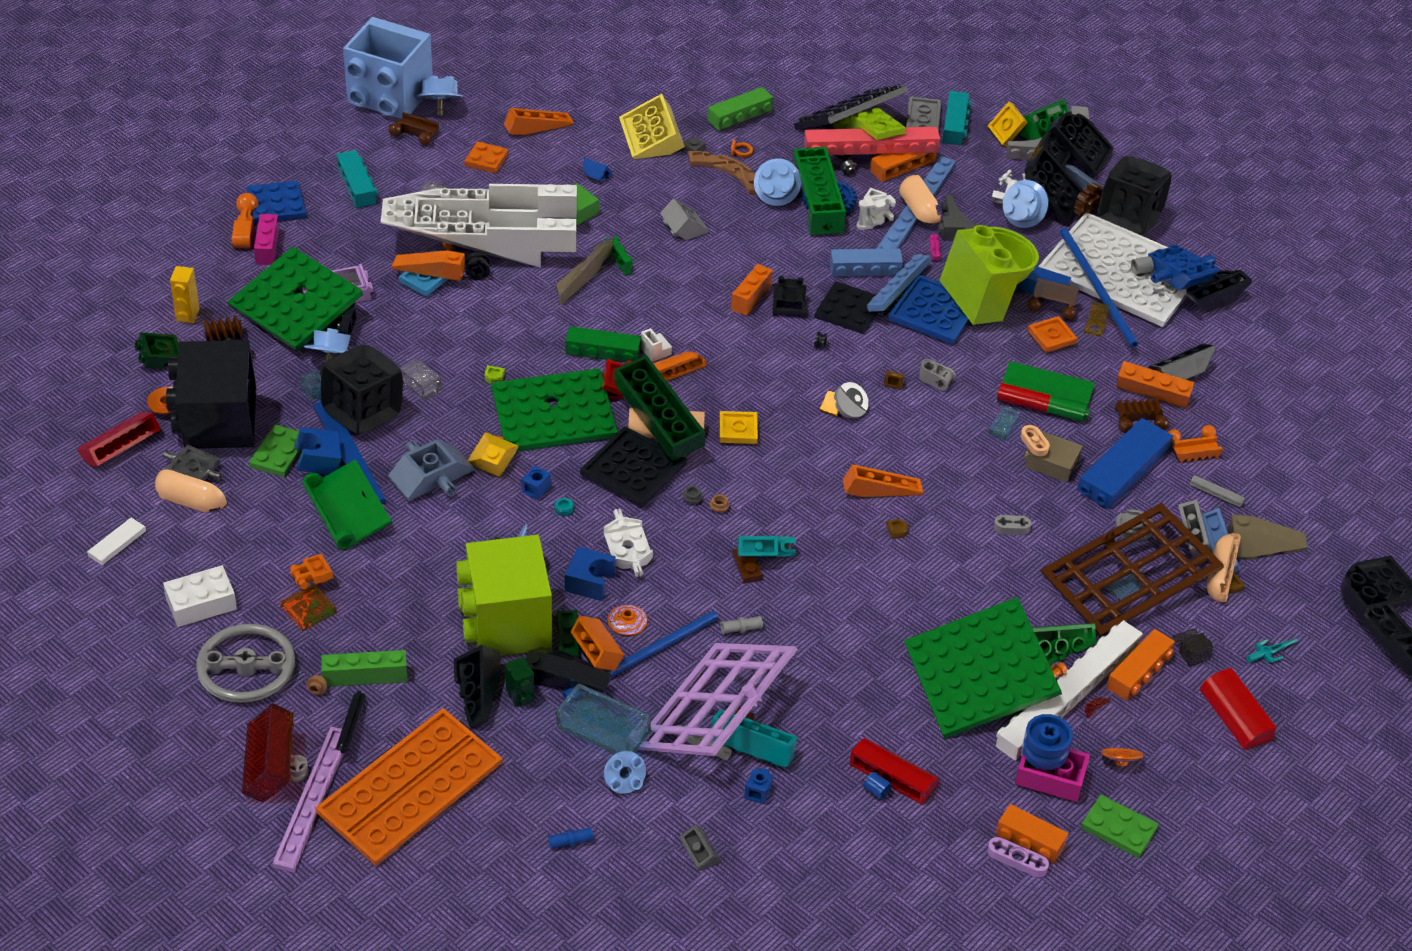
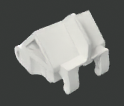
M870 188L864 199L859 201L860 215L856 226L857 229H873L876 225H882L885 217L889 221H893L894 215L889 210V205L891 204L892 207H895V199L882 191Z

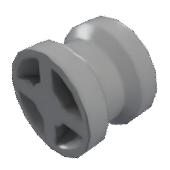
M293 755L287 759L288 779L293 782L304 781L309 773L307 759L302 755Z

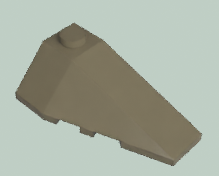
M1234 514L1231 516L1227 530L1228 534L1235 533L1241 536L1237 559L1253 560L1257 559V556L1262 555L1270 557L1274 553L1279 552L1287 554L1307 550L1306 535L1303 532L1254 516Z

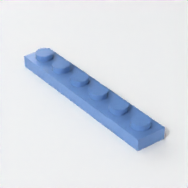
M914 255L867 304L868 311H884L931 262L930 255Z

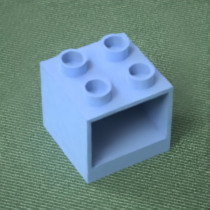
M371 17L343 48L347 102L401 119L403 112L411 114L423 99L417 98V95L422 93V80H425L428 76H433L431 34Z

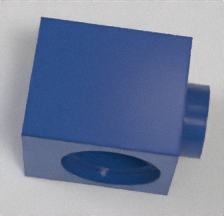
M534 466L521 479L522 493L538 500L551 487V473Z

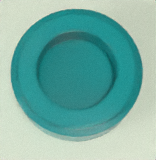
M560 498L554 504V511L559 516H569L574 511V503L568 498Z

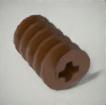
M236 315L233 316V321L226 317L225 322H223L220 317L218 323L215 322L214 318L211 319L210 324L207 320L203 322L206 341L207 337H209L210 341H214L215 336L218 341H221L222 335L228 340L229 334L232 335L233 339H236L237 333L243 338L241 319L238 320Z

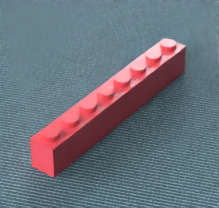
M906 127L905 134L876 140L863 129L805 130L804 135L805 148L827 147L829 155L938 152L940 144L937 127Z

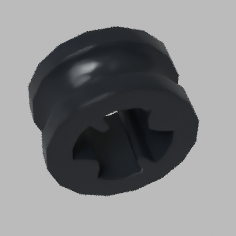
M818 331L814 347L820 346L821 349H824L828 334H821Z

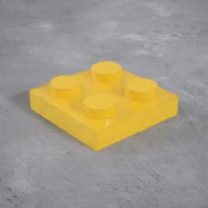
M1009 101L988 124V127L1000 143L1007 147L1008 141H1012L1028 122L1015 105Z
M720 411V443L757 444V412Z

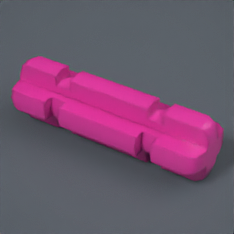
M931 234L929 239L931 259L939 261L941 257L939 235Z

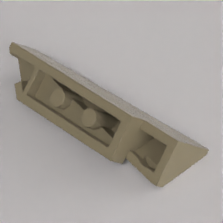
M612 239L598 244L589 256L556 284L561 305L602 269V263L612 255Z

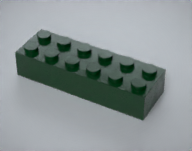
M647 355L614 369V384L672 461L705 446L706 432Z

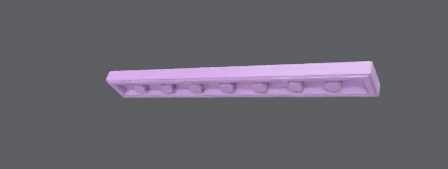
M330 727L272 863L275 869L295 872L318 817L315 807L325 800L344 753L336 749L342 731L341 728Z

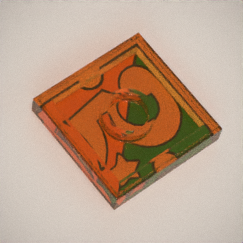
M315 584L280 601L281 608L302 631L337 613V608Z

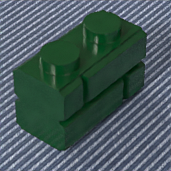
M522 657L506 663V693L511 698L515 707L529 704L534 700V672L528 666L525 658Z

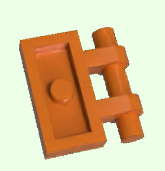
M322 554L302 559L303 564H293L290 566V574L295 579L297 586L303 590L308 588V582L313 581L314 584H321L334 578L333 572Z

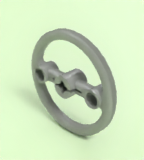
M239 624L223 629L207 640L198 654L196 669L201 684L214 696L231 702H253L271 696L288 682L295 667V653L290 641L276 629L261 624ZM242 634H258L276 641L282 647L285 654L281 651H274L269 656H255V652L252 649L242 648L235 653V656H222L220 652L212 650L228 638ZM223 669H236L240 676L250 677L257 672V669H270L273 674L280 675L271 684L258 690L235 692L216 685L209 678L207 671L211 674H218Z

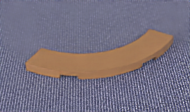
M688 151L690 166L709 167L724 171L738 179L746 188L748 195L757 194L754 188L755 174L751 168L742 162L722 154L717 156L711 155L710 152Z

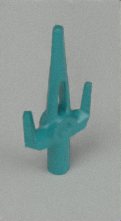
M1295 638L1272 646H1262L1269 641L1268 639L1262 640L1255 644L1257 652L1247 655L1246 659L1249 663L1261 658L1269 663L1283 659V656L1273 658L1272 654L1297 642L1298 639Z

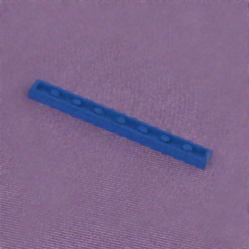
M321 402L313 404V409L324 430L338 432L343 465L356 459L381 504L386 503L382 491L347 428L333 419L325 411Z

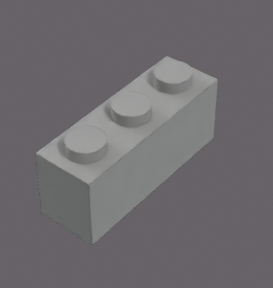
M1197 499L1179 504L1183 524L1212 552ZM1188 542L1193 559L1200 556L1201 554Z

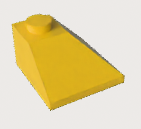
M485 432L468 461L476 468L501 477L519 447L516 444Z

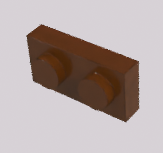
M734 549L732 556L743 584L762 581L763 575L756 557L738 556V549Z

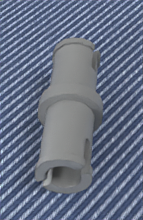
M761 616L746 619L739 617L737 620L721 621L720 628L722 634L732 632L745 633L747 630L762 629L763 621Z

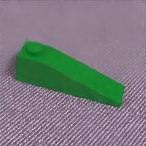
M1065 99L1023 116L1028 123L1020 131V135L1029 140L1042 138L1055 119L1070 112Z
M1095 623L1032 626L1050 666L1073 653H1078L1096 644Z

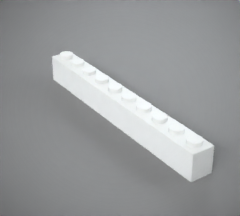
M1124 620L1118 626L1114 625L1106 637L1102 636L1095 647H1090L1086 651L1085 656L1081 659L1078 658L1069 670L1067 669V672L1057 680L1062 695L1025 708L1020 715H1015L1006 727L1000 728L997 732L996 747L1016 761L1023 754L1022 743L1028 722L1033 717L1041 714H1052L1063 718L1141 643L1143 633Z

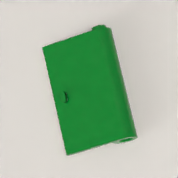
M356 459L324 478H321L318 473H310L302 480L306 492L338 549H348L393 523Z

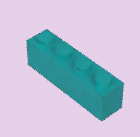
M949 92L942 143L962 146V139H966L971 100H968L969 93Z
M356 150L336 154L337 167L355 207L375 205L376 197H378L377 188L373 187L372 177H368V169L364 166L362 156H359Z
M720 709L714 715V717L712 718L711 728L722 716L725 710ZM736 714L732 715V717L729 719V721L725 724V726L722 729H725L727 727V725L730 723V721L734 718ZM744 718L724 745L734 748L738 752H745L757 759H764L774 763L776 766L786 768L794 758L798 737Z

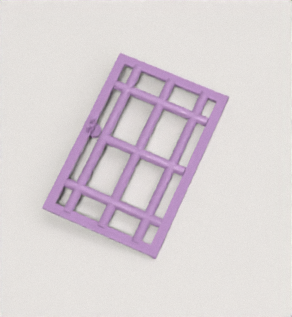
M715 643L634 742L632 748L635 750L715 756L752 707H757L756 702L762 700L761 696L798 650L797 647ZM731 652L745 653L739 661L725 660ZM755 653L770 654L764 662L750 661ZM780 654H783V655L781 656V658H780V659L777 661V663H776L775 661H776V659L779 657V655H780ZM708 667L707 670L703 673V675L699 678V680L695 683V685L691 688V690L687 692V690L696 681V679L700 676L704 669ZM718 668L732 669L714 693L700 692ZM743 669L757 670L748 683L742 687L738 695L724 694ZM769 670L770 672L766 675V677L763 679V681H762V682L759 684V686L755 689V686L758 684V682L761 680V678L765 675V673ZM748 697V700L737 712V714L730 721L725 729H722L725 726V724L729 721V719L732 717V715L736 712V710L739 708V706L743 703V701ZM679 700H682L674 709V711L670 714V716L665 720V722L662 725H660L662 721L666 718V716L670 713V711L674 708V706L679 702ZM692 700L706 701L687 727L672 726ZM716 702L731 703L712 728L697 727ZM653 733H655V734L653 735V737H652V738L649 740V742H648L647 740L649 739V737H650ZM665 734L679 735L674 743L659 742ZM690 736L704 737L699 745L684 744ZM714 738H717L716 741L712 744V746H709L710 743L714 740Z

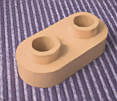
M1026 425L1022 428L1021 439L1030 452L1036 456H1045L1049 451L1050 444L1039 428L1033 425Z

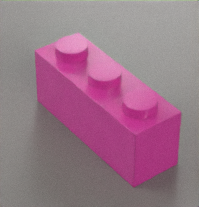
M260 214L254 245L256 265H271L274 263L279 236L278 214Z

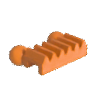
M1205 425L1202 428V438L1181 440V434L1178 430L1172 429L1168 431V433L1173 435V449L1180 463H1183L1185 459L1187 462H1190L1192 458L1194 461H1197L1199 457L1201 460H1204L1206 457L1211 459L1213 456L1218 458L1222 453L1223 448L1218 446L1216 442V429L1212 425Z

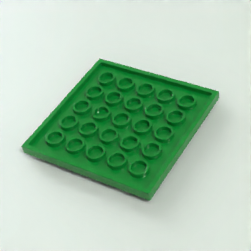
M1018 597L904 640L944 739L1062 695L1060 686Z

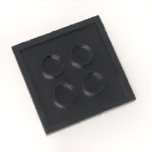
M835 281L816 310L814 318L865 334L878 312L868 311L867 304L876 294Z

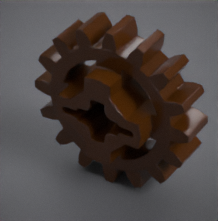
M1092 182L1091 185H1087V188L1078 194V200H1076V205L1074 206V213L1077 216L1082 217L1086 212L1091 214L1099 207L1103 191L1102 186Z

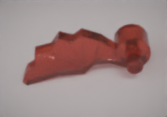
M1093 698L1089 704H1086V717L1090 718L1095 709L1109 703L1110 699Z

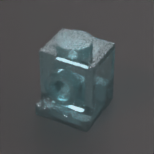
M314 370L300 376L301 391L311 401L314 399L321 400V375Z

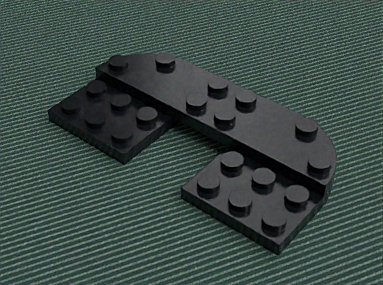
M1067 112L1051 123L1028 159L1024 170L1025 179L1034 181L1044 188L1048 196V208L1065 226L1075 214L1074 206L1076 205V200H1078L1077 196L1083 191L1063 168L1072 154L1085 171L1094 178L1098 176L1114 147L1088 118L1080 113L1075 115L1072 112Z
M1391 555L1353 564L1341 583L1343 600L1402 668L1403 672L1412 676V629L1394 609L1395 607L1412 604V579Z

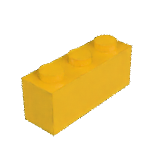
M176 266L170 278L176 321L194 323L200 309L194 268Z

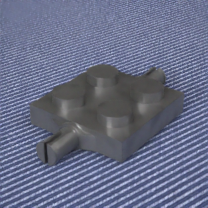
M187 445L177 454L168 450L163 453V458L171 460V463L165 470H172L203 481L208 477L218 481L222 479L223 474L215 471L220 464V458L190 445Z

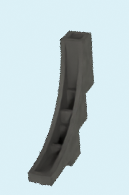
M946 194L945 201H942L941 208L944 214L942 216V223L938 225V233H941L943 241H954L957 230L972 229L976 224L959 210L954 201L953 194Z

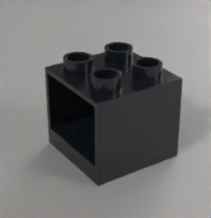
M249 340L179 342L178 357H169L168 359L169 380H176L173 382V388H167L166 406L167 411L171 412L172 434L182 435L184 448L187 445L197 449L254 447L257 385Z

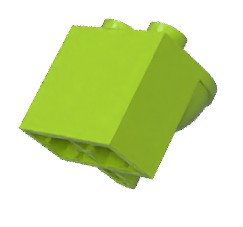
M976 225L972 229L957 230L939 281L973 325L1000 322L1005 317L1017 284L1024 281L1036 268L1039 254L1036 247L1027 238L1009 229Z

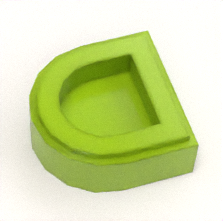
M487 365L485 370L486 382L491 384L492 382L502 381L505 375V368Z

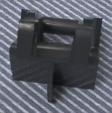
M784 276L778 277V283H774L772 315H800L804 318L806 285H803V277H798V279H784ZM777 302L800 303L801 308L777 307Z

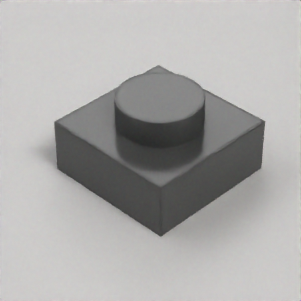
M692 136L683 142L685 147L682 149L687 152L702 151L705 149L706 143Z

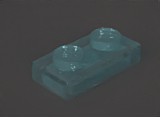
M1003 406L991 425L989 434L1006 440L1019 419L1020 412Z

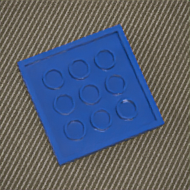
M920 274L908 287L890 312L888 318L890 321L954 345L970 321L941 282Z

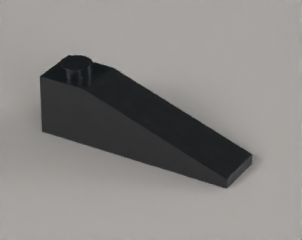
M480 645L454 658V679L459 684L460 698L464 699V711L469 727L472 729L488 722L501 672L500 651L485 645Z
M539 647L530 650L525 659L528 666L534 672V683L605 693L611 678L610 673L600 668H595L593 665L559 649Z

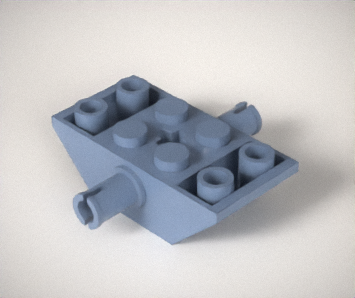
M436 439L420 447L415 440H412V443L409 441L406 445V449L409 452L402 456L388 475V478L409 502L438 487H441L447 496H451L450 492L453 495L457 491V487L451 481L475 470L470 462L452 444Z

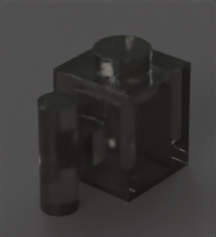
M1193 628L1173 635L1175 643L1182 641L1179 654L1189 667L1210 660L1214 646L1204 633L1198 634L1197 630Z

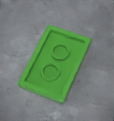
M275 424L249 461V467L285 478L302 450L295 449V441L299 431Z
M1100 794L1082 822L1080 829L1140 858L1158 829L1159 824Z

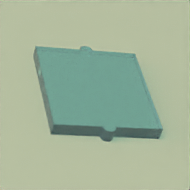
M1129 574L1107 587L1110 593H1113L1117 600L1120 601L1144 586L1132 574Z

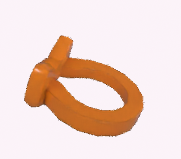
M732 140L731 156L736 155L741 158H747L752 155L753 147L750 144L744 142L735 143L736 140ZM744 146L749 149V152L741 153L735 148Z

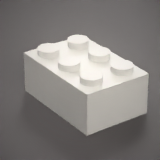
M223 565L163 583L166 600L177 627L237 610L235 593Z

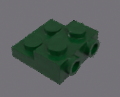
M140 332L138 340H135L134 348L135 351H139L138 360L139 363H143L144 368L163 369L164 363H168L169 357H178L179 343L176 335Z

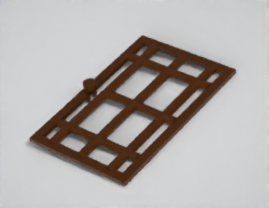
M1160 503L1042 568L1041 573L1087 623H1095V630L1101 637L1110 632L1114 625L1118 626L1123 620L1125 622L1130 621L1222 569L1224 564L1163 503ZM1158 514L1163 516L1153 523L1149 520ZM1168 523L1182 535L1172 542L1158 530ZM1140 524L1144 525V528L1116 543V537ZM1150 533L1163 545V547L1134 563L1120 551ZM1189 542L1201 555L1189 561L1177 547ZM1104 545L1105 550L1076 566L1073 563L1076 559ZM1170 552L1182 566L1152 583L1138 570ZM1112 554L1125 566L1122 570L1095 585L1081 572ZM1205 561L1211 564L1200 571L1196 568ZM1064 566L1068 569L1058 576L1053 573ZM1188 571L1192 574L1163 592L1158 590L1159 587ZM1129 574H1132L1144 586L1113 605L1100 592V590ZM1075 576L1086 590L1074 595L1063 584V581ZM1149 593L1153 596L1124 614L1118 611ZM1091 595L1105 608L1095 615H1092L1081 603L1082 600ZM1110 615L1114 618L1104 625L1099 622Z

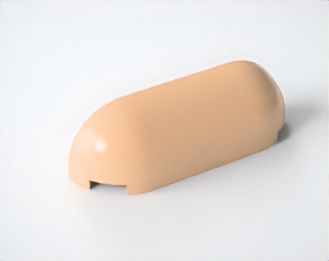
M911 175L905 178L900 185L899 192L915 217L925 223H939L941 215H937L935 206L938 203L919 175Z
M161 470L156 477L155 489L162 499L201 512H209L210 509L218 507L221 509L227 504L223 492L209 482L172 470Z
M1231 533L1224 535L1217 541L1214 547L1213 554L1224 564L1222 569L1209 575L1207 578V592L1215 601L1227 602L1241 539L1240 534Z

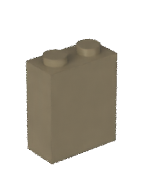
M1041 431L1050 444L1049 451L1045 456H1036L1027 449L1024 455V459H1026L1025 468L1068 483L1080 460L1083 445Z

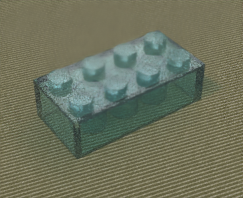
M579 683L555 712L557 728L615 754L621 751H632L635 753L651 732L650 714Z

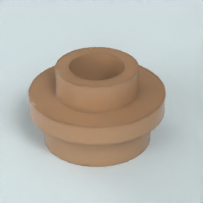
M715 495L710 501V508L715 512H724L729 508V501L724 495Z
M314 675L307 680L306 686L311 693L322 695L327 689V681L320 675Z

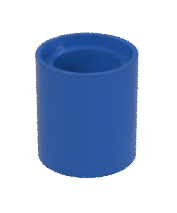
M872 772L866 778L863 787L882 800L890 792L892 784L876 772Z

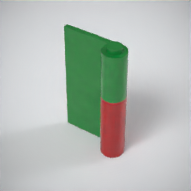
M1009 361L1003 382L1000 383L996 400L1083 422L1089 416L1090 408L1087 407L1095 382Z

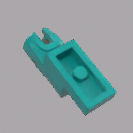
M738 536V556L793 557L796 554V549H791V544L796 543L795 537Z

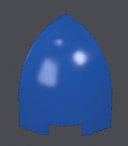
M584 158L583 170L589 177L603 182L604 178H609L613 173L606 165Z

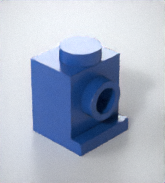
M765 768L753 769L745 785L744 799L765 804L773 784V774H770Z

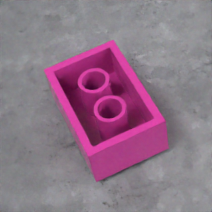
M1070 749L1066 762L1061 767L1052 770L1037 768L1030 764L1022 755L1015 784L1078 802L1090 754Z

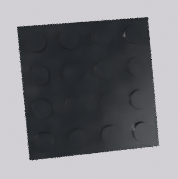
M624 426L580 469V475L643 508L687 464V458L682 456L672 461L659 443Z

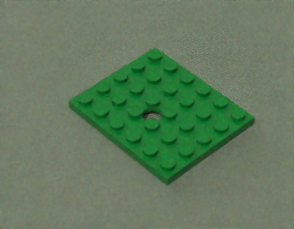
M291 247L229 299L227 303L229 307L298 352L314 338V330L322 331L364 294L360 288L295 247ZM301 287L307 288L305 294H295L297 289Z
M600 368L492 382V395L504 440L518 445L517 451L613 438L618 431L607 391L602 389L603 377ZM550 398L558 400L555 406H550L545 401Z

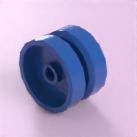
M1041 714L1033 717L1027 724L1022 743V753L1025 759L1040 769L1052 770L1061 767L1068 758L1073 739L1070 725L1061 717L1052 714Z

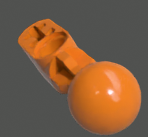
M243 193L236 200V207L241 214L237 216V220H234L232 233L233 248H251L254 225L251 214L258 207V199L251 193Z

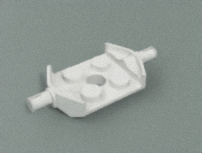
M615 509L613 513L616 519L604 526V536L610 554L616 556L617 567L621 569L631 568L634 570L636 577L642 576L641 566L647 565L653 558V550H650L642 528V520L623 517L622 510L618 509L617 511ZM629 545L632 548L626 549L624 546Z

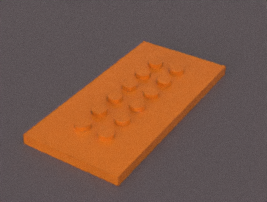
M442 708L316 806L315 812L376 866L503 763V758Z

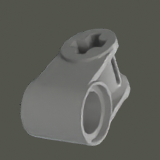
M925 359L921 363L920 381L938 390L945 391L949 383L956 377L955 372L951 368L941 365L932 359Z

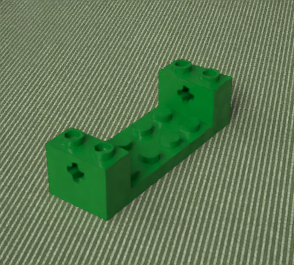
M827 147L793 149L792 164L799 171V177L807 201V226L810 235L844 233L846 210Z

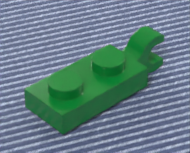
M614 235L611 256L626 276L631 274L633 260L631 256L627 255L624 246H621L618 242L619 238Z

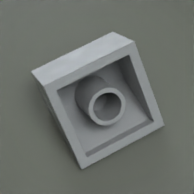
M674 198L660 212L664 218L663 222L668 227H671V233L677 238L680 236L687 240L709 232V229L693 209Z

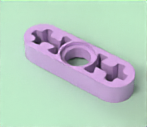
M1000 837L992 838L989 841L987 852L991 858L1034 877L1040 878L1047 874L1049 861L1046 857ZM1020 854L1024 859L1017 861L1012 855Z

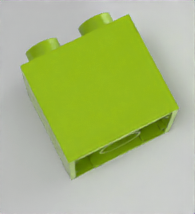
M539 534L466 543V560L456 561L458 585H467L464 588H457L460 613L463 612L464 617L471 616V618L462 619L465 643L476 642L477 647L485 645L500 651V656L527 653L539 647L552 649V594Z

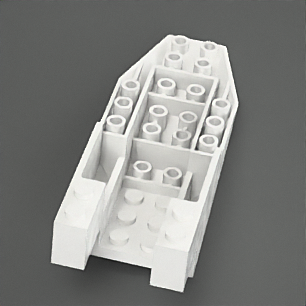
M489 184V189L436 188L383 199L381 223L489 256L541 268V252H576V219L569 218H576L577 185Z

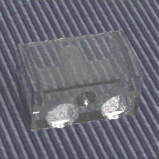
M416 358L400 368L403 375V384L424 401L442 390L441 376Z

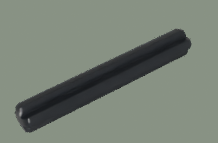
M357 691L353 695L336 749L341 753L349 750L366 695L361 691Z

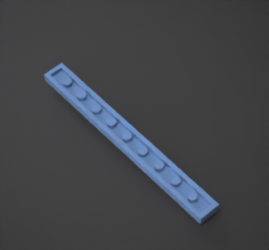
M940 156L924 179V183L934 197L956 165L955 160ZM908 205L903 209L876 249L900 248L919 220Z

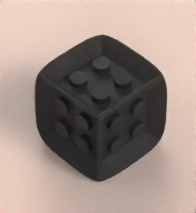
M1123 157L1112 168L1105 181L1098 208V217L1136 234L1147 233L1157 222L1165 206L1171 184V172L1140 158Z
M360 345L331 358L324 364L321 373V403L325 411L342 426L357 434L365 433L392 420L399 414L403 398V375L400 368L380 351L369 345Z

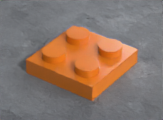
M477 141L464 160V166L496 174L508 155V149Z
M1059 316L1028 325L1027 331L1046 353L1077 343L1078 338Z

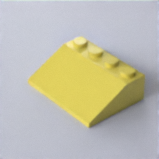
M663 94L654 97L619 117L633 159L670 155L685 147L671 106Z

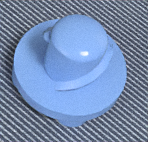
M632 751L616 753L608 760L604 769L606 784L613 791L621 794L639 790L643 785L646 775L644 760Z

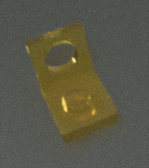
M1092 302L1084 333L1102 336L1110 306ZM1090 326H1097L1100 330L1093 331L1090 329Z

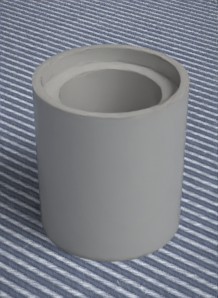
M1148 256L1132 259V272L1134 274L1152 272L1154 269L1152 258Z

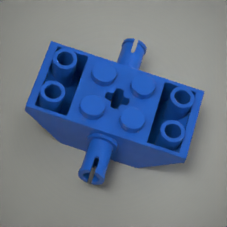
M1171 245L1168 248L1158 249L1148 254L1153 260L1155 270L1151 274L1152 282L1156 284L1163 281L1179 291L1207 282L1219 272V267L1215 266L1216 260L1214 255L1210 254L1201 258L1179 245Z

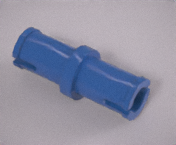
M589 827L574 831L568 829L565 833L548 835L550 849L567 845L574 847L577 843L593 841L594 837L592 828Z

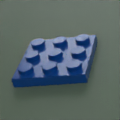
M298 180L246 186L247 193L255 195L258 199V207L252 211L254 224H258L260 214H278V221L306 218V210Z

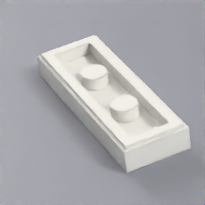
M131 517L88 550V556L99 564L104 565L146 532L145 526Z

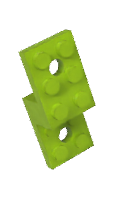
M880 108L860 111L833 123V127L836 129H863L876 140L906 133V127Z

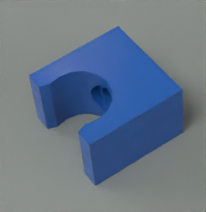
M300 427L295 441V449L302 450L297 464V471L326 475L336 471L341 461L338 432Z
M578 547L565 573V591L603 601L605 597V579L596 576L613 578L616 570V556Z

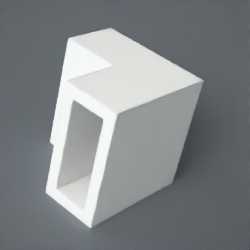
M651 328L641 332V350L652 362L672 354V346L661 333L655 334Z

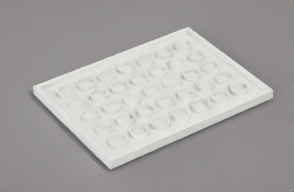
M1088 212L1069 231L1116 307L1163 327L1187 298L1186 289L1179 291L1163 281L1156 284L1153 283L1151 274L1155 272L1154 269L1152 272L1134 274L1132 272V259L1148 257L1149 253L1168 247ZM1062 239L1038 267L1071 277L1070 286L1078 287L1080 291L1100 299L1066 242Z

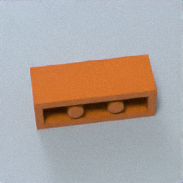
M757 264L732 293L731 310L747 316L772 286L773 270Z
M579 615L571 630L572 635L595 668L616 671L624 653L600 619Z
M1009 804L998 821L996 835L1038 853L1046 857L1053 864L1064 849L1069 834L1012 804Z

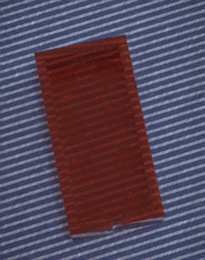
M272 703L247 723L242 794L264 803L289 783L291 779L290 764L292 762L291 747L293 745L292 731L294 728L293 712Z

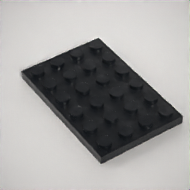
M897 84L891 87L886 86L874 90H866L863 92L864 94H857L849 100L839 101L835 106L830 105L825 107V110H818L810 116L800 117L799 121L794 123L795 129L834 123L908 92L907 86Z

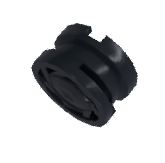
M480 252L468 255L465 259L466 275L473 280L486 278L490 274L489 257Z

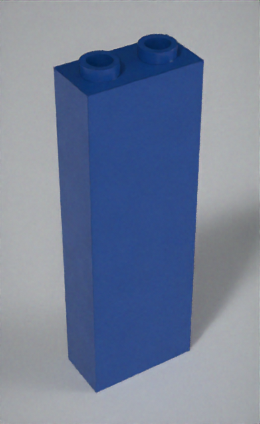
M1141 418L1080 477L1077 491L1110 509L1171 448L1173 435Z

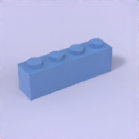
M900 248L831 249L830 254L832 277L895 276L902 269L903 265Z

